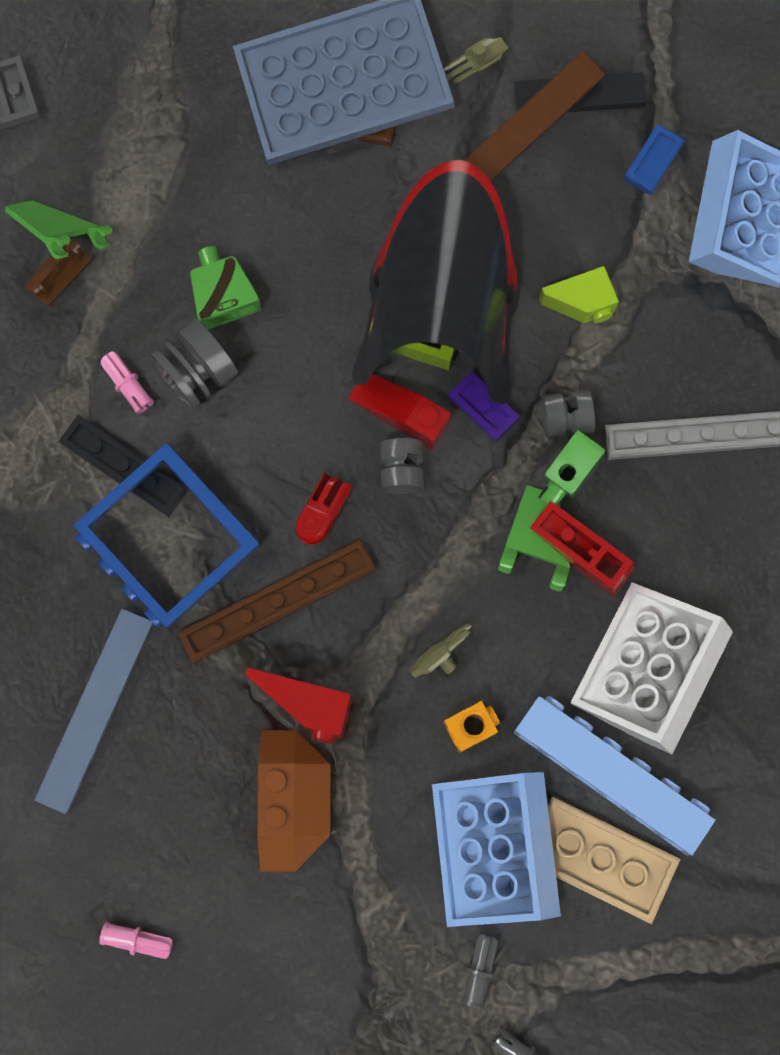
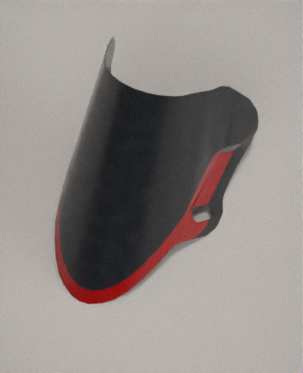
M451 160L431 169L416 183L399 209L390 232L374 262L369 280L371 307L364 340L353 366L352 379L356 386L366 384L373 371L386 356L401 346L421 342L437 343L454 348L468 356L476 364L485 381L491 400L503 405L508 401L511 393L509 368L511 320L517 310L520 298L519 280L511 251L508 224L501 201L490 179L470 162ZM380 266L382 272L379 287H377L373 276ZM510 284H513L516 297L510 304H507V289Z

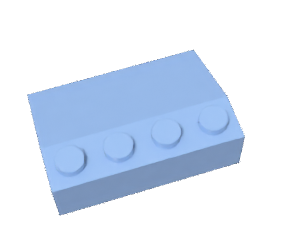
M739 130L712 141L689 257L690 263L716 274L780 288V150Z
M544 772L519 773L432 784L447 927L539 921L560 917Z

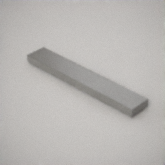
M780 411L605 425L607 460L780 447Z

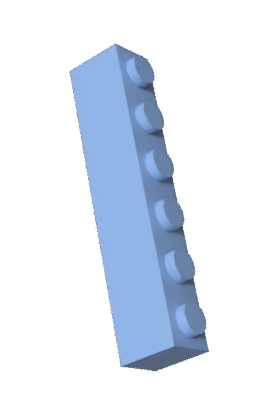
M539 696L513 733L683 854L693 855L715 822V819L708 815L710 809L695 798L688 801L678 794L681 788L669 779L663 777L660 781L649 773L652 768L637 757H634L632 761L620 753L623 748L606 736L603 740L591 733L593 726L582 718L576 716L574 720L562 712L565 707L552 697L547 696L544 700Z

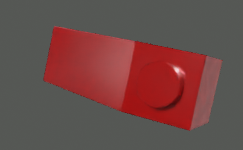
M374 374L371 375L366 384L355 386L348 396V400L410 438L421 440L423 446L432 451L450 424L451 413L420 394Z
M550 501L530 526V529L586 578L612 597L617 594L634 572V562L552 501Z

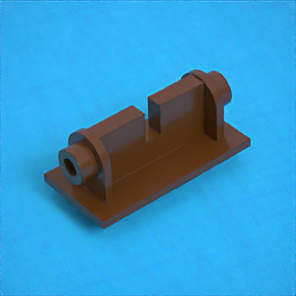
M74 239L70 241L69 245L63 246L64 251L68 252V257L55 259L51 256L24 285V288L47 307L57 299L92 261V258L81 250L82 247Z

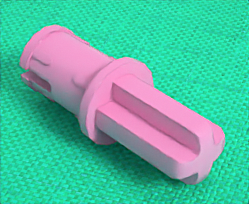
M112 351L102 357L100 363L116 384L115 390L124 395L136 414L146 411L148 409L147 404L148 406L153 405V399L149 397L138 382V375L131 373L116 352Z
M105 922L99 944L128 950L130 955H135L137 952L167 959L172 950L173 940L169 937L144 932L139 926L136 929H131Z

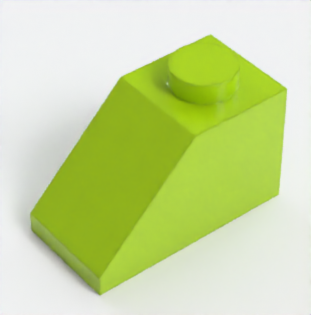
M604 266L543 287L539 297L541 305L582 323L594 320V323H601L610 319L619 303Z

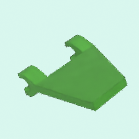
M34 200L6 205L5 212L42 240L55 259L68 257V252L64 251L63 246L70 244V237L88 234L92 243L98 249L110 247V243L105 239V236L112 234V228L108 225H96Z
M526 485L498 570L506 574L511 573L518 552L556 565L549 587L552 590L561 592L570 571V564L530 529V526L546 508L547 504L538 498L543 490Z

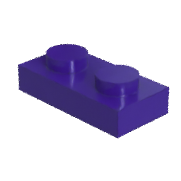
M472 371L448 394V398L495 443L520 418L506 403L501 405L492 401L487 385Z

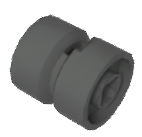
M590 390L570 391L567 397H564L561 393L541 395V416L546 438L566 436L570 430L573 434L577 430L583 434L594 433L595 414Z
M395 438L380 442V463L385 465V468L380 471L382 492L389 494H412L424 490V470L419 467V464L423 463L424 460L423 442L421 440Z

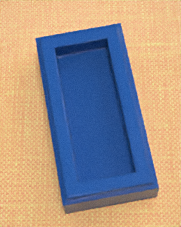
M657 124L623 180L651 196L682 148L685 139Z

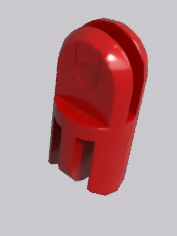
M322 473L296 521L295 531L303 543L315 545L321 543L327 537L353 488L352 484L342 483L340 479L336 477L330 478L329 474Z

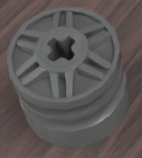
M196 318L177 331L178 337L183 344L182 348L178 349L168 340L162 343L170 356L168 359L156 348L149 353L163 382L177 398L182 399L192 409L200 405L198 398L193 392L195 388L204 398L207 399L211 396L204 382L208 378L217 386L223 387L239 374L221 345Z

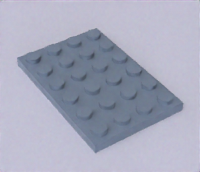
M379 0L233 46L268 165L455 108L451 90L421 0Z

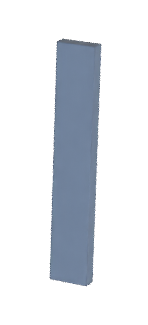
M121 609L34 801L61 813L69 814L154 626L150 620Z

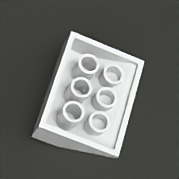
M631 583L570 703L649 745L673 754L733 631L723 617Z

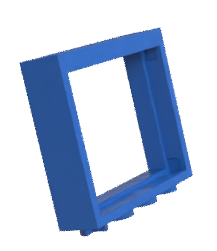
M167 443L73 525L79 532L75 539L87 552L94 548L102 557L97 563L110 577L117 573L125 582L121 589L134 603L140 599L149 608L144 612L147 618L157 628L163 624L168 630L259 548V543ZM163 463L241 546L168 613L90 529L91 526Z

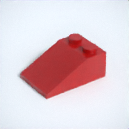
M247 667L245 675L308 732H311L313 740L333 744L334 739H343L353 701L351 694Z

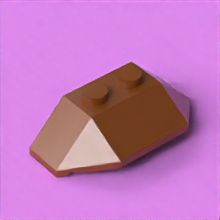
M262 730L258 763L257 835L260 872H296L330 837L331 765L297 730Z

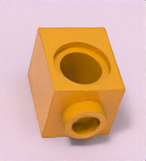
M482 701L443 722L459 754L496 735L498 731L495 726L500 724L491 705L485 708ZM474 716L482 721V733L470 735L465 731L464 721L468 717Z

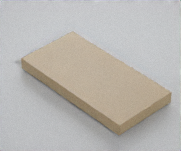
M551 797L548 803L556 878L652 924L680 862V858Z

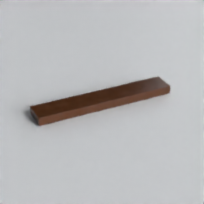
M584 52L580 53L464 161L470 162L480 169L490 181L494 180L604 79L605 74Z
M360 539L178 632V635L192 663L196 664L375 572L376 567Z

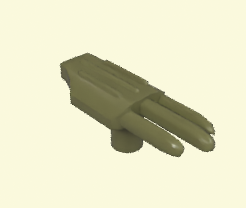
M501 37L482 39L467 48L465 54L445 66L444 70L449 71L465 60L467 62L447 74V81L469 68L471 70L454 79L453 83H459L475 73L484 71L500 61L504 54L509 51V47Z
M470 623L463 625L443 641L431 646L407 669L408 673L416 678L432 672L437 666H440L445 674L451 673L457 666L450 658L451 650L471 633L468 629L472 625Z

